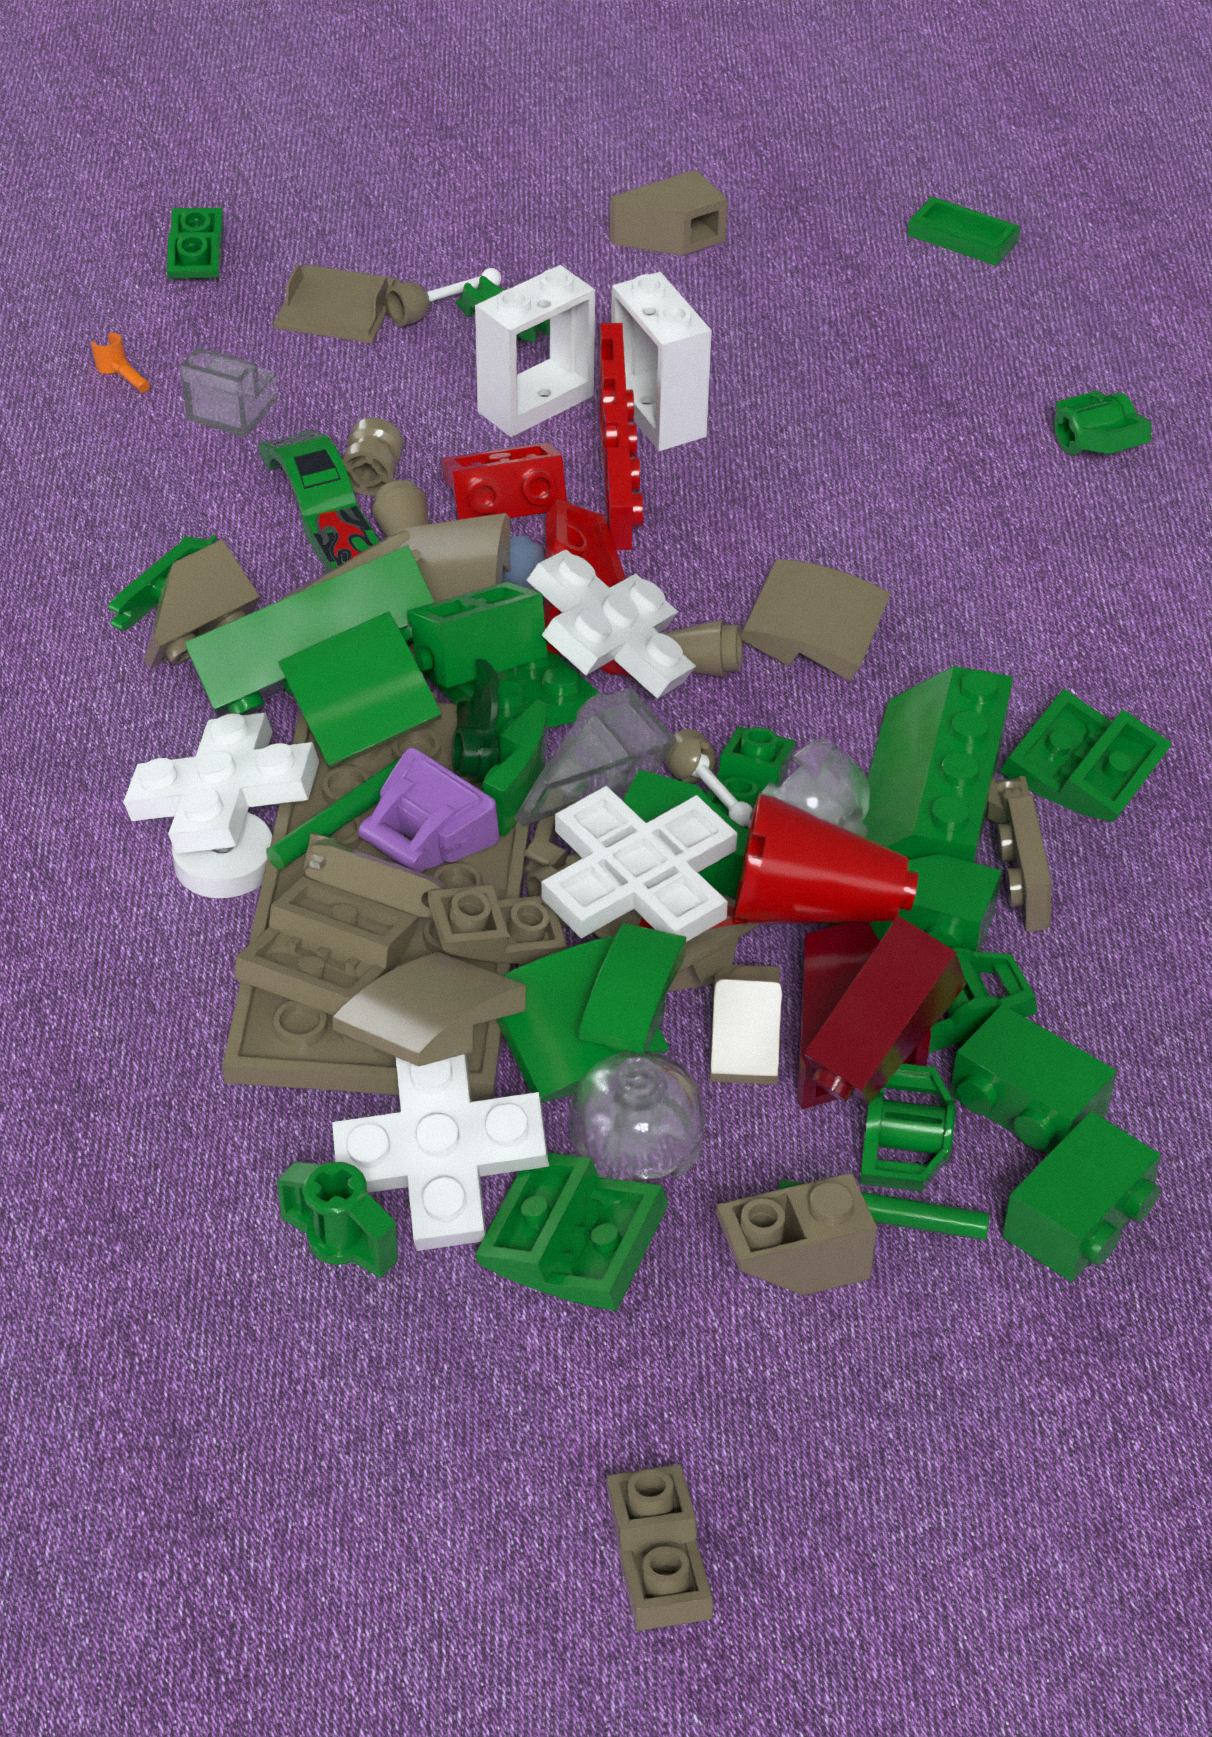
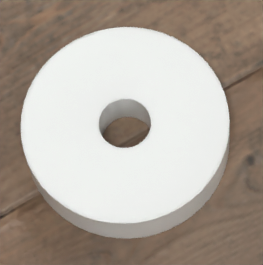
M247 812L236 847L176 854L172 845L175 874L184 887L201 896L232 898L249 893L262 885L268 858L266 849L270 847L272 833L263 820Z

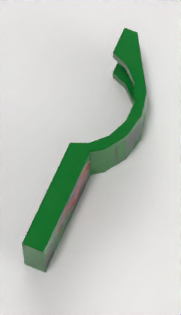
M312 430L299 432L297 435L258 443L259 455L269 471L278 469L280 464L284 469L296 497L304 533L327 573L380 542L356 503L353 487L344 462L336 446L328 436Z

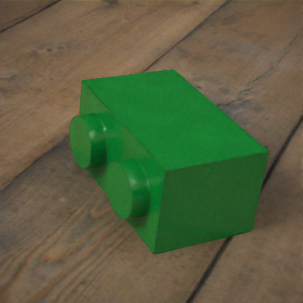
M1002 1004L956 1052L950 1096L960 1101L971 1112L984 1115L1014 1133L1026 1145L1050 1154L1090 1111H1093L1102 1118L1108 1114L1117 1070Z
M1090 1111L1010 1194L1002 1237L1072 1283L1091 1262L1099 1266L1106 1261L1119 1241L1121 1229L1130 1219L1139 1223L1151 1211L1160 1194V1187L1154 1182L1161 1154L1093 1111Z

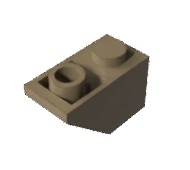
M696 169L610 197L609 240L614 245L682 256L725 242L728 198Z
M223 539L173 562L162 588L144 657L150 669L167 660L172 665L188 660L190 657L184 642L253 612L260 596Z
M853 1173L716 1205V1215L740 1271L803 1296L871 1278L877 1226Z

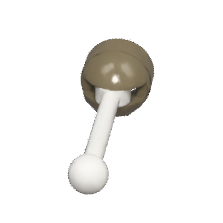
M488 268L482 273V276L487 277L495 285H500L502 278L497 269ZM481 276L428 292L416 282H402L389 286L385 293L388 314L399 327L416 323L426 315L431 301L462 293L465 283H470L474 288H478Z
M684 729L673 734L665 743L662 751V760L667 769L683 782L697 783L703 780L728 808L729 817L742 827L749 825L754 812L752 807L748 803L738 802L712 773L716 757L711 743L701 732L694 729Z

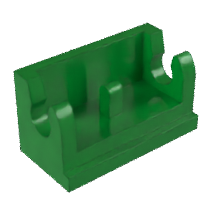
M506 581L407 610L408 622L412 625L417 665L421 672L432 669L433 654L437 684L445 688L477 679L476 659L486 660L495 672L498 673L548 657L546 639L542 636L545 631L542 593Z

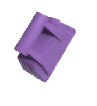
M409 748L404 752L381 788V799L373 815L367 817L362 822L358 832L359 837L402 866L421 873L425 869L437 867L446 861L455 862L499 842L497 806L495 800L418 749ZM406 834L407 836H409V837L412 838L413 840H412V841L409 840V839L406 838L404 835Z

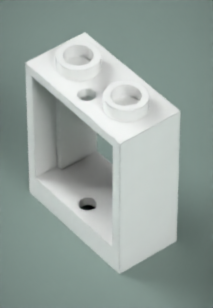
M559 265L475 305L477 409L481 415L499 429L513 437L594 396V288ZM550 319V359L517 375L516 335Z
M661 272L640 275L633 280L612 285L611 323L623 324L626 389H633L634 422L658 451L707 437L712 330Z

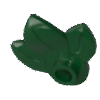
M476 659L477 680L471 701H460L457 704V728L452 740L451 759L453 772L456 775L467 777L470 783L482 784L488 771L495 764H498L499 742L497 735L494 734L499 711V682L493 667L484 659Z

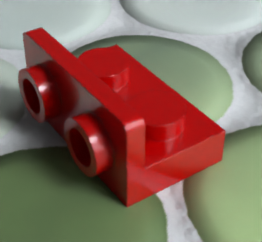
M549 442L441 458L443 480L454 493L457 520L506 513L510 518L549 512L557 499L567 502L562 454Z

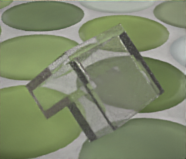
M197 347L181 364L186 418L188 421L247 437L278 400L276 373L258 368L256 363Z

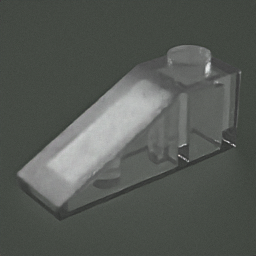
M632 688L608 696L597 694L580 707L576 714V722L538 776L514 818L521 826H525L553 816L605 786L614 793L629 789L639 769L656 774L676 739Z

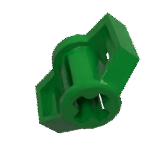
M1095 390L1056 402L1055 434L1061 448L1068 455H1077L1082 450L1111 454L1151 442V421L1137 414L1129 397L1122 392L1106 396Z
M968 948L952 949L957 952L966 985L947 1009L950 1018L935 1023L931 1028L928 1054L957 1043L963 1046L1002 1004L1024 1017L1037 1013L1036 996L1012 954L976 952ZM979 973L996 974L1008 996L1001 999L991 996Z
M902 1064L868 1105L860 1177L861 1185L922 1192L941 1168L950 1160L956 1104L952 1100L935 1067ZM884 1088L931 1093L936 1096L940 1106L883 1100ZM878 1148L936 1154V1156L927 1166L877 1160Z
M294 1162L277 1179L281 1219L307 1234L310 1251L317 1259L330 1265H344L354 1262L380 1279L398 1261L396 1221L367 1193L366 1179L357 1167L345 1162H328L321 1165Z

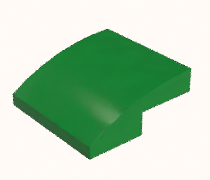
M390 611L277 661L329 770L442 717L439 707Z
M1064 688L1010 754L999 772L1010 779L1026 776L1028 790L1074 812L1114 822L1166 754L1172 743L1124 709L1111 722Z
M613 935L556 952L502 975L526 985V1011L498 1018L496 1021L531 1093L539 1092L541 1103L592 1090L603 1076L658 1062L669 1049L659 1027L644 1054L632 1051H616L601 1044L579 1039V1027L600 968L614 940Z
M548 1153L549 1167L519 1171L475 1254L478 1264L516 1283L555 1297L591 1307L617 1311L669 1205L663 1186L599 1177L592 1158Z

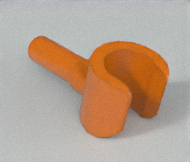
M108 334L110 345L101 346L97 345L94 341L91 342L95 366L98 372L103 374L118 373L141 393L148 391L150 383L126 359L120 334Z

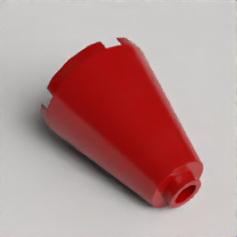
M759 794L743 856L744 864L741 880L738 882L732 921L745 923L746 925L894 922L898 916L899 909L911 911L918 884V872L908 871V857L775 796Z

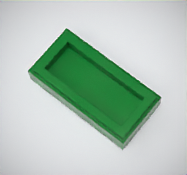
M932 196L909 220L907 235L997 266L1019 242L1021 227Z

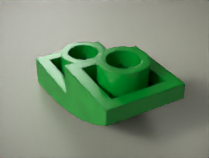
M222 207L172 208L171 233H168L167 250L168 279L219 278L224 233Z
M538 700L531 704L518 718H512L503 727L498 739L500 763L495 764L488 771L481 787V791L492 797L496 802L499 834L504 837L518 823L537 793L544 773L547 751V705Z
M738 726L721 753L717 779L738 802L748 803L754 811L759 794L778 797L795 751L796 740L777 736L775 732L766 728H744ZM709 789L706 796L717 808L729 816L728 808ZM750 824L747 825V826H745L744 828H746L747 830H749V829H750Z
M622 923L607 952L590 994L579 1027V1039L601 1044L616 1051H632L644 1054L664 1018L665 996L685 959L687 937Z

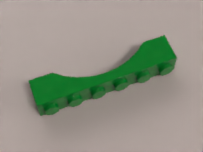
M639 769L622 801L645 823L697 795L737 832L736 851L698 872L717 892L731 898H736L738 882L741 880L743 856L749 830L737 824L717 808L699 786ZM941 853L908 860V871L918 872V884L911 911L899 909L898 916L951 949L968 948L972 951L980 952L995 915L1002 870ZM893 922L869 923L879 941H881ZM818 923V924H825V925H829V926H830V925H841V924H844V923Z

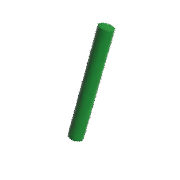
M402 756L267 848L266 854L271 864L275 868L282 870L307 852L311 833L329 837L377 804L381 799V788Z
M781 1179L779 1190L805 1183ZM861 1192L875 1223L986 1241L990 1217L988 1212Z

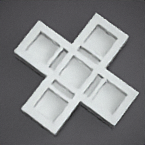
M565 549L538 563L526 580L562 612V614L552 619L542 636L583 674L588 675L614 659L658 699L684 683L696 667L695 664L683 655L680 645L674 639L659 633L669 626L678 611L665 600V595L659 587L648 580L640 578L637 574L609 588L596 576L595 570L586 560L572 555Z
M266 712L250 715H223L217 719L208 720L195 757L173 760L157 758L147 763L137 764L123 802L131 821L174 816L168 835L176 854L236 847L249 807L309 799L319 765L312 742L293 745L284 743L269 745L273 731Z
M607 786L555 814V832L583 859L543 880L542 900L581 939L633 909L655 930L687 937L686 942L727 919L728 901L698 872L736 851L737 832L697 795L647 823Z
M467 1054L420 1067L396 1057L401 1112L332 1122L335 1162H345L357 1167L366 1179L367 1193L408 1187L413 1240L417 1251L482 1242L486 1235L480 1177L549 1167L539 1092L472 1102Z

